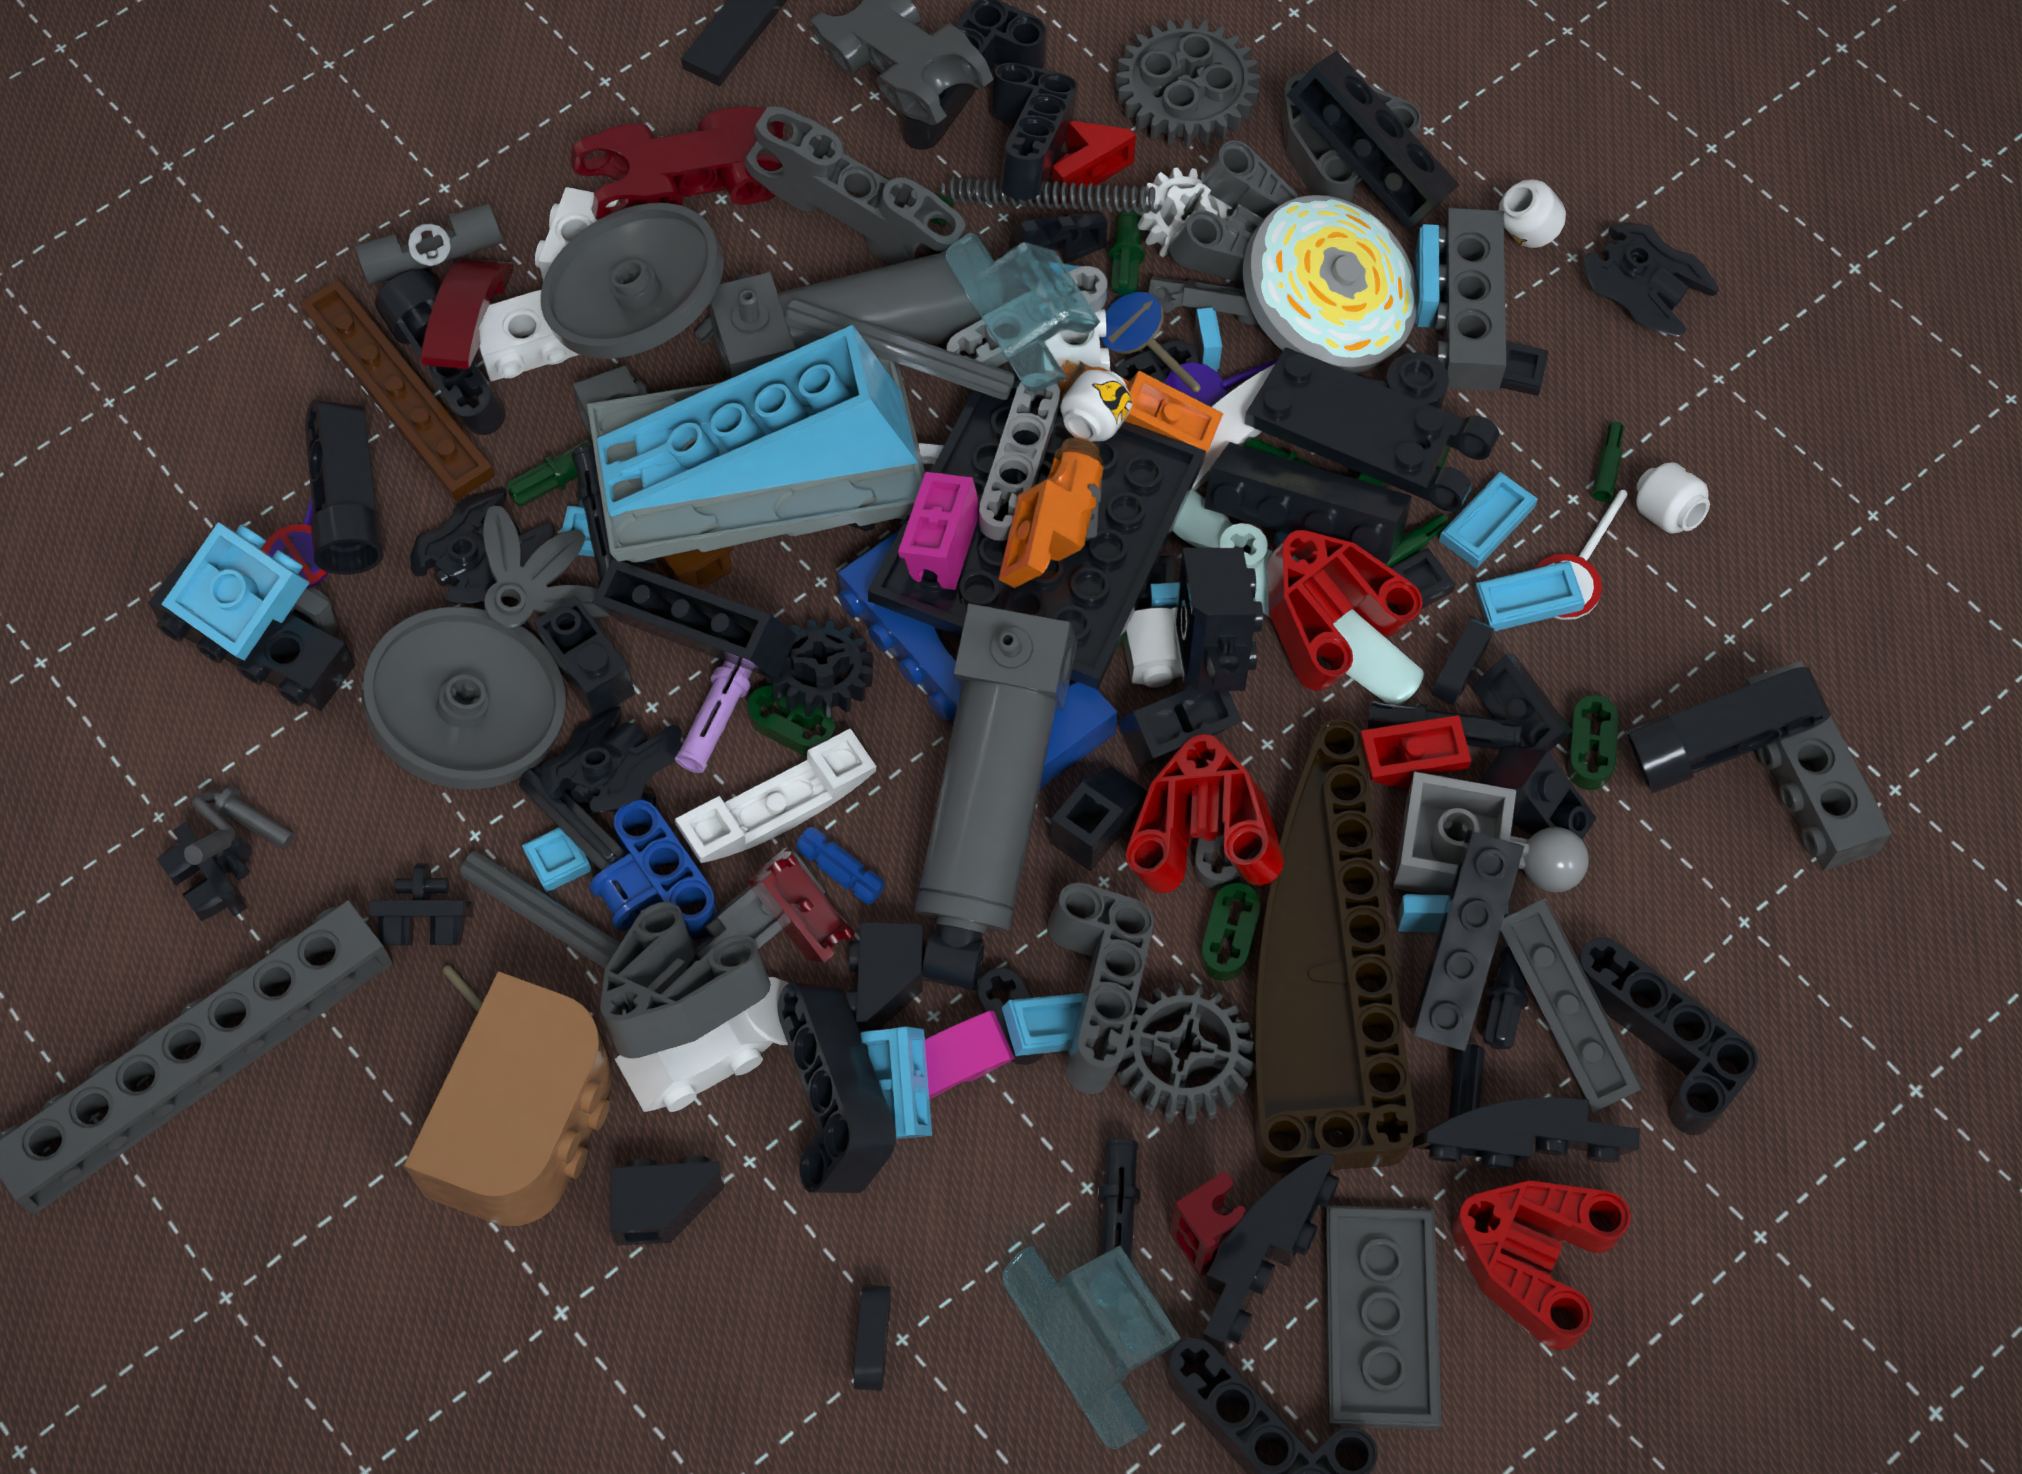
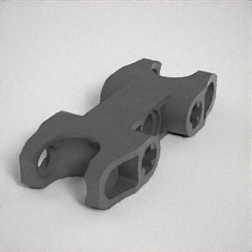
M860 0V5L848 14L830 16L820 11L807 20L816 40L832 58L835 66L851 76L866 64L871 65L881 72L876 77V81L881 92L891 105L907 117L926 122L930 125H936L947 117L940 106V99L938 97L943 90L956 84H970L977 89H981L994 80L986 60L971 44L964 32L949 23L944 24L932 35L917 27L921 19L911 0Z
M768 106L755 125L753 132L757 141L744 161V165L751 177L795 208L802 211L821 209L863 234L869 251L888 264L894 265L916 259L915 250L920 246L935 254L951 251L963 234L966 224L961 215L942 201L936 194L906 177H896L888 180L844 154L843 145L839 137L814 120L784 107ZM774 121L783 122L790 127L792 137L788 141H783L773 136L768 131L767 125ZM763 154H770L781 161L782 167L776 171L764 170L759 166L757 158ZM847 191L855 192L861 198L851 196ZM933 218H942L950 223L953 233L947 236L938 235L927 227V223Z

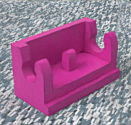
M925 472L898 550L899 557L905 558L910 576L917 582H921L924 569L937 575V581L942 588L956 589L979 518L980 504L973 477Z

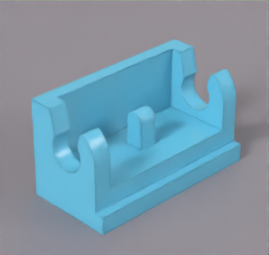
M898 1027L862 1032V1044L865 1043L868 1047V1056L894 1121L896 1139L932 1136L924 1029Z

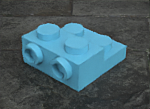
M218 522L162 605L228 652L245 661L271 621L274 619L282 623L310 582L298 575L303 565L280 550H277L273 557L261 549L266 540L249 528L240 524L238 529L234 531Z

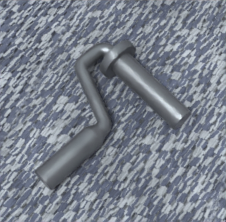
M233 786L226 788L222 793L215 790H207L196 795L192 803L193 807L217 831L187 846L184 850V857L190 864L197 865L229 848L235 839V831L224 820L227 816L282 850L290 846L295 834L239 800L240 791ZM208 803H214L213 809L208 805Z

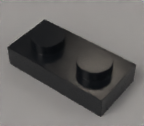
M1505 654L1471 685L1495 719L1523 721L1519 748L1551 751L1572 732L1571 728L1515 654Z

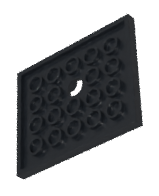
M1015 380L1011 393L1006 400L973 390L931 470L933 473L973 477L979 504L1017 388L1021 383ZM1036 395L1035 399L1031 401L1030 413L1038 416L1040 402L1045 398L1044 396ZM1060 397L1058 414L1035 485L1047 479L1054 457L1061 461L1063 452L1082 453L1099 461L1104 469L1101 479V502H1099L1097 536L1085 541V545L1080 551L1060 561L1051 559L1042 575L1013 588L998 580L1008 540L998 541L985 536L978 525V518L956 589L952 590L942 588L937 581V575L930 570L924 569L921 582H917L910 576L905 558H900L898 553L910 515H908L868 590V602L959 637L962 636L968 603L1070 622L1078 641L1070 679L1098 690L1205 460L1206 451L1125 421L1115 435L1106 441H1081L1074 437L1064 425L1060 409L1063 398ZM1021 430L1013 435V439L1021 445H1032L1039 440L1038 436L1029 430ZM1013 468L1007 469L1000 474V477L1009 484H1019L1027 478L1021 470ZM1001 498V506L998 514L994 516L995 520L998 521L1000 512H1008L1009 501Z

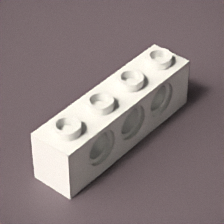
M541 290L489 305L479 326V350L490 382L501 378H513L524 371L547 364H559L570 357L580 355L561 344L550 329L541 310Z

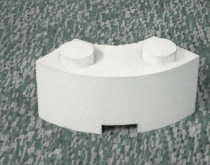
M743 1011L694 1042L640 1058H626L619 1055L615 1061L644 1112L667 1107L669 1112H675L692 1103L697 1097L696 1094L716 1085L732 1074L743 1075L755 1069L763 1061L761 1053L774 1042L766 1040L750 1024Z

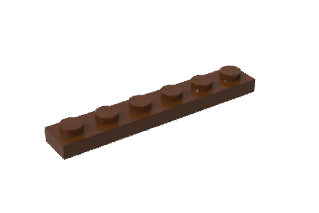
M339 279L299 302L303 314L455 502L495 477L490 463Z

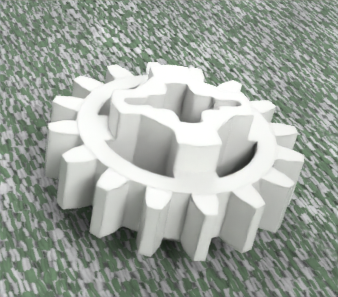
M1177 167L1173 168L1169 178L1160 172L1157 174L1153 184H1147L1145 187L1147 190L1145 208L1148 209L1149 207L1148 192L1152 186L1156 192L1154 209H1157L1158 205H1161L1162 208L1157 214H1154L1152 211L1146 214L1141 210L1138 214L1142 217L1137 226L1139 230L1150 231L1145 242L1147 245L1158 242L1162 246L1159 255L1164 257L1170 251V239L1189 218L1190 215L1185 220L1181 219L1188 212L1194 213L1198 210H1207L1228 221L1233 210L1231 206L1210 194L1211 189L1202 184V181L1198 179L1196 169L1192 168L1188 177H1185Z

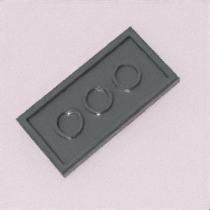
M1328 1206L1325 1209L1328 1427L1439 1431L1442 1423L1435 1209Z

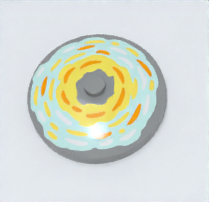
M1322 195L1303 196L1292 199L1273 210L1255 229L1247 244L1243 261V281L1247 300L1263 331L1282 351L1287 347L1354 374L1381 364L1397 351L1409 336L1415 323L1418 307L1417 283L1410 260L1393 233L1379 219L1360 206L1340 198Z

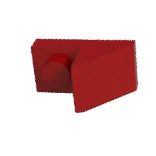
M1078 121L1067 123V149L1070 153L1062 156L1052 166V185L1055 181L1058 182L1060 189L1063 182H1066L1068 185L1066 203L1070 201L1069 188L1073 182L1077 186V197L1078 187L1082 182L1087 191L1090 183L1096 186L1134 163L1135 133L1131 129ZM1059 192L1058 202L1061 204L1062 201Z
M1459 715L1360 732L1370 779L1380 784L1409 790L1414 772L1433 775L1468 769L1471 763Z

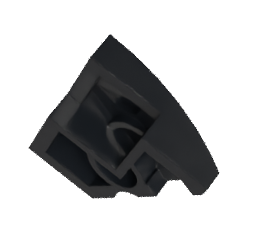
M1098 210L1027 220L1014 226L1010 235L1009 249L1021 245L1034 246L1038 249L1040 257L1058 250L1066 264L1106 247L1108 221L1104 214Z

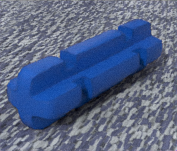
M809 827L796 842L798 852L809 861L816 860L818 868L847 890L853 888L855 891L853 895L865 904H873L885 889L884 880L872 870L865 872L863 869L864 864L834 841L828 843L826 841L828 837L817 828Z

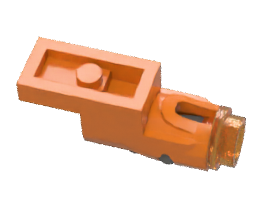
M1066 359L1058 371L1054 382L1057 383L1060 389V397L1063 400V397L1082 373L1087 370H1108L1101 367H1091L1080 360L1075 364ZM1138 371L1131 381L1122 378L1130 392L1133 403L1125 422L1206 451V454L1208 453L1223 416L1222 412L1141 371Z
M1081 438L1065 440L1061 448L1057 449L1054 454L1052 468L1047 479L1018 495L998 580L1016 588L1042 575L1051 559L1060 561L1080 551L1084 547L1085 541L1097 536L1099 502H1101V479L1104 468L1102 467V459L1099 456L1100 450L1094 443Z

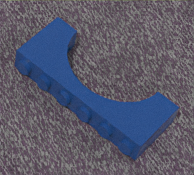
M897 531L838 572L840 585L838 599L849 616L852 618L859 616L869 627L867 629L868 634L874 644L882 652L889 650L899 661L898 667L904 678L912 686L919 684L929 695V703L935 713L942 720L947 721L950 719L954 723L961 685L954 675L956 661L945 649L935 628L868 602V590L899 533ZM1079 682L1072 684L1068 688L1064 710H1055L1039 790L1116 734L1117 711L1097 689Z

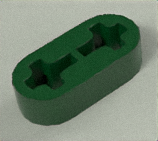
M773 685L756 689L748 700V714L753 728L760 734L801 755L807 756V750L836 736L835 723L832 716L826 718L822 709H815L811 717H806L805 706L800 704L791 711L786 709L787 696L775 699L773 697ZM774 703L779 705L782 716L771 713L767 718L763 717L762 706L770 709ZM816 725L821 726L822 737L813 735L810 740L805 739L802 727L813 730Z
M1589 695L1582 698L1576 704L1569 722L1572 732L1568 735L1567 775L1572 783L1585 790H1597L1603 787L1609 781L1616 764L1618 710L1610 700L1599 695ZM1588 713L1597 714V719L1601 722L1596 735L1590 734L1591 723L1586 718ZM1589 750L1595 751L1594 763L1599 767L1596 773L1588 772L1587 764L1583 763Z
M1243 883L1228 884L1219 890L1214 900L1203 940L1200 963L1206 974L1218 981L1235 979L1243 972L1260 913V899L1252 887ZM1234 900L1243 901V910H1245L1240 914L1237 926L1228 924L1230 908L1227 906H1232ZM1224 938L1233 940L1231 956L1234 958H1229L1227 965L1218 963L1217 954L1214 953L1220 951Z

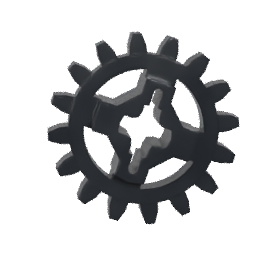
M814 619L808 620V627L805 630H801L795 624L789 625V629L797 634V637L777 680L766 676L767 683L773 684V697L778 699L787 696L786 709L790 711L799 704L805 706L806 717H811L815 709H822L825 717L829 718L832 716V707L839 706L840 709L847 713L851 711V698L862 702L865 699L866 687H871L873 681V652L866 651L867 640L864 637L852 640L853 627L847 626L841 631L835 630V622L831 619L828 620L825 628L818 627Z

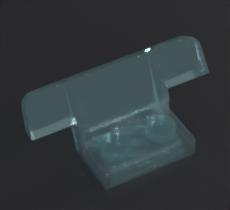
M969 232L952 244L946 252L948 265L1024 388L1031 392H1039L1067 378L1045 344V341L1052 338L1060 329L1088 335L1101 322L1056 251L1023 242L994 262L977 234Z
M1033 1245L1019 1251L1003 1271V1283L1006 1290L1102 1442L1110 1449H1119L1128 1445L1150 1429L1121 1385V1382L1131 1371L1175 1347L1181 1339L1121 1246L1068 1273L1058 1284Z

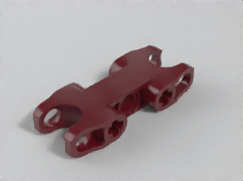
M739 106L713 111L699 122L698 131L654 138L651 129L642 123L614 126L603 132L587 136L572 146L570 164L574 173L581 176L603 175L616 181L607 183L594 191L591 210L596 220L619 210L642 204L669 203L682 206V197L726 190L730 200L737 205L765 202L776 197L770 190L751 177L744 165L746 156L757 141L753 132L755 125L767 107ZM774 121L771 122L767 129L773 136L782 139L785 123ZM597 150L605 151V153L599 156L584 159L591 152ZM763 154L757 158L759 166L764 170L776 171L782 167L781 161L770 154ZM623 199L616 206L606 207L612 201Z

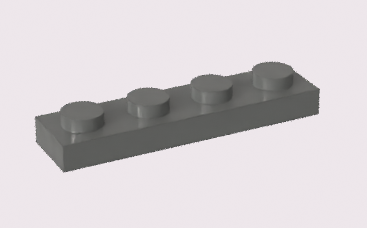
M1543 898L1505 917L1501 926V932L1586 1099L1589 1100L1593 1112L1644 1089L1547 898Z

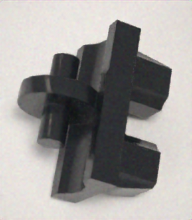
M186 822L172 830L179 841L161 854L157 860L176 886L199 870L205 876L204 880L182 894L199 919L203 921L226 907L234 917L247 909L225 876V874L232 872L235 878L240 880L249 874L250 870L245 862L252 853V847L243 837H235L229 848L197 865H192L186 861L184 850L199 839Z
M417 863L414 867L413 878H396L395 880L396 894H413V900H370L369 916L378 917L380 941L382 945L386 946L413 945V918H430V945H461L465 917H473V902H465V900H431V893L449 892V879L432 878L428 863Z

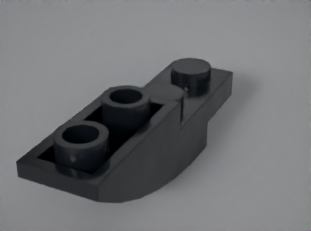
M1564 1097L1526 1098L1477 1108L1439 1123L1415 1136L1412 1148L1429 1150V1159L1436 1161L1461 1162L1462 1155L1482 1158L1481 1166L1504 1170L1514 1169V1162L1533 1157V1144H1535V1152L1541 1154L1567 1155L1569 1148L1587 1151L1586 1159L1591 1161L1616 1163L1619 1162L1621 1155L1639 1150L1640 1128L1588 1121L1589 1100Z
M1324 1152L1302 1164L1277 1182L1245 1214L1219 1250L1206 1275L1208 1289L1220 1294L1221 1297L1203 1335L1204 1340L1210 1343L1221 1355H1226L1231 1342L1240 1345L1243 1341L1253 1314L1246 1311L1254 1292L1260 1295L1265 1293L1275 1270V1265L1270 1263L1269 1260L1272 1259L1290 1268L1297 1253L1305 1256L1309 1251L1318 1228L1311 1221L1319 1205L1328 1208L1339 1184L1340 1178L1333 1175L1334 1156Z

